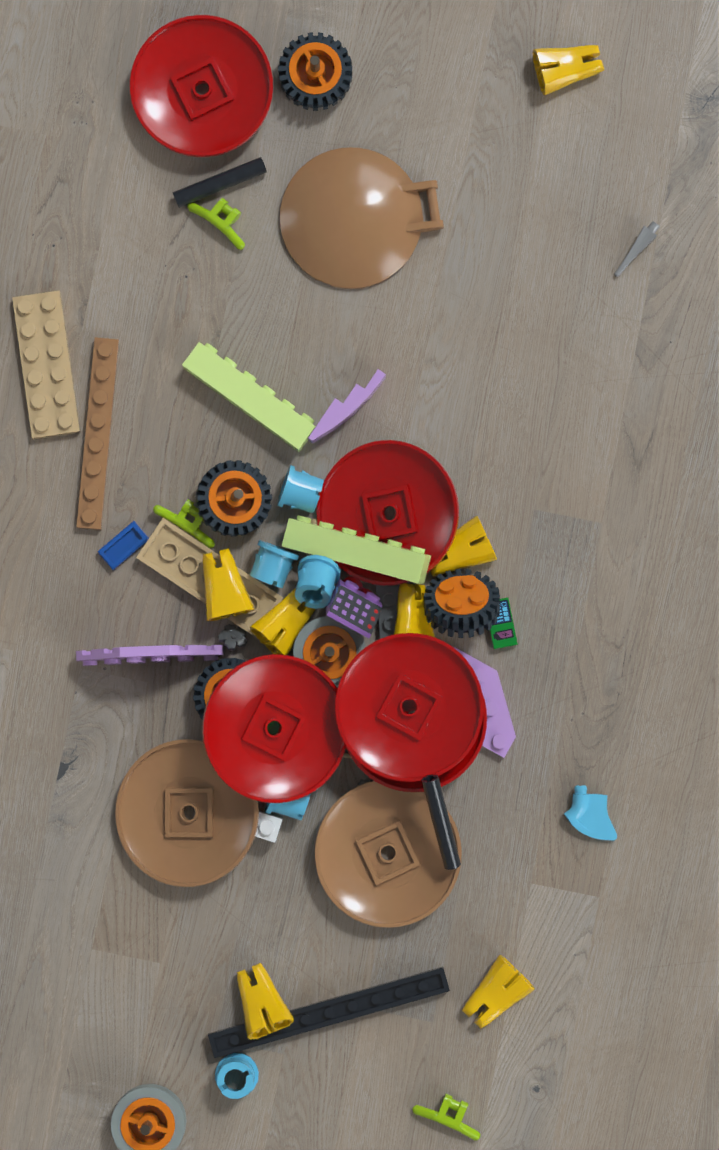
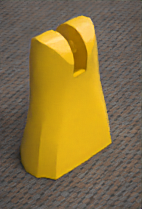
M598 45L533 49L532 52L538 83L543 95L604 71L602 60L583 63L585 60H590L600 55Z
M478 516L473 517L457 529L454 541L445 555L444 561L440 562L430 571L433 577L439 574L444 575L449 570L454 572L455 569H463L497 560Z
M229 548L219 550L220 563H222V567L216 568L217 564L212 552L203 554L207 621H218L229 618L230 614L238 616L254 611V606Z
M400 584L397 618L393 635L419 633L435 637L431 622H427L424 611L425 585Z
M296 588L273 609L250 626V631L273 654L287 655L299 632L315 611L314 608L306 607V602L299 603L295 597Z
M499 955L484 979L465 1003L462 1011L470 1017L484 1005L486 1009L474 1021L482 1029L511 1006L533 992L535 988L505 957Z
M262 963L252 966L257 985L252 986L246 969L237 972V982L248 1039L261 1038L288 1027L294 1022L292 1014L279 995Z

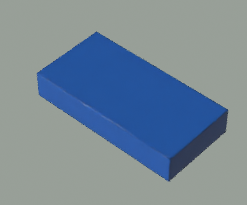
M133 521L97 552L111 569L115 570L148 541L149 537Z

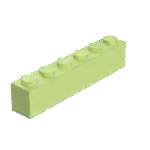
M198 342L182 364L183 369L293 449L300 452L316 427L313 425L315 421L305 413L299 415L295 412V406L286 399H283L281 402L274 397L276 392L268 386H259L255 383L257 379L249 372L241 373L236 369L237 364L228 357H225L223 360L216 354L218 350L208 343L203 345Z
M297 515V519H288L282 547L312 555L325 556L337 562L418 584H424L431 555L424 554L425 549L411 546L410 550L401 547V542L389 539L387 543L379 542L378 536L365 533V537L357 536L356 530L345 527L342 528V531L333 529L334 524L320 521L319 525L311 523V518Z

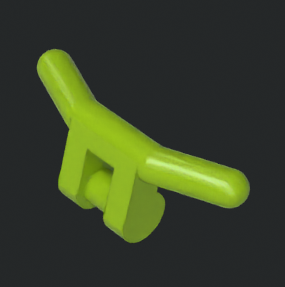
M221 198L211 211L196 203L187 205V209L190 212L206 219L224 233L237 249H244V241L231 228V225L238 220L242 212L237 208H231L228 205V201ZM224 213L227 218L222 220L218 215Z
M188 499L178 515L160 505L154 506L153 512L158 516L180 527L206 547L213 548L215 546L214 540L199 529L204 520L202 517L200 518L199 510L194 506L193 501ZM188 513L195 517L193 523L185 519Z
M445 1093L438 1111L420 1105H415L412 1109L415 1115L436 1121L475 1141L480 1139V1133L462 1122L468 1107V1103L463 1100L460 1102L452 1099L453 1096ZM448 1108L456 1111L454 1117L446 1114Z

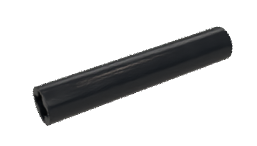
M259 157L172 193L180 208L267 173L262 158Z
M436 774L427 775L421 781L443 865L446 870H453L458 868L461 862L439 777Z

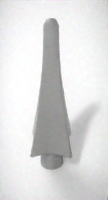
M652 221L648 227L643 226L629 253L614 273L615 277L620 276L625 268L656 239L657 235L655 233L660 228L657 223Z

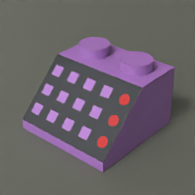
M339 579L333 590L331 601L325 607L326 615L359 634L370 638L382 611V604L379 602L380 598L371 592H367V594L358 590L359 586L352 581L346 580V582H343Z

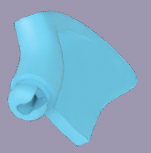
M576 785L574 787L575 794H573L572 806L564 813L566 819L575 829L589 837L601 840H616L617 833L607 812L608 795L587 794V787L585 785Z

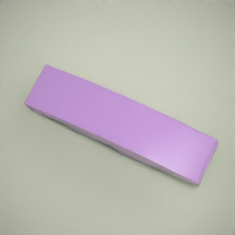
M378 369L365 389L356 384L344 403L335 398L308 437L309 442L315 443L351 418L372 397L385 380L386 374Z

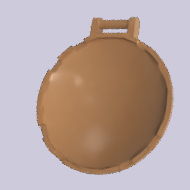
M348 147L324 152L303 165L293 176L284 192L280 208V228L285 246L290 256L305 273L315 280L329 284L332 287L359 289L379 284L390 278L408 262L416 248L421 232L444 228L443 220H440L436 193V189H438L437 181L430 180L413 183L406 172L394 161L369 149ZM427 191L431 221L424 222L419 192Z

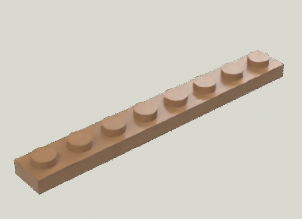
M97 337L94 339L77 528L102 530L119 339Z

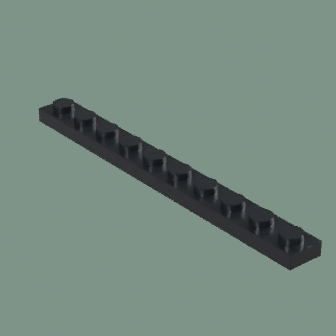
M442 966L291 1009L289 1011L294 1018V1022L290 1026L258 1039L247 1038L245 1023L208 1033L213 1056L217 1058L449 992L450 989Z

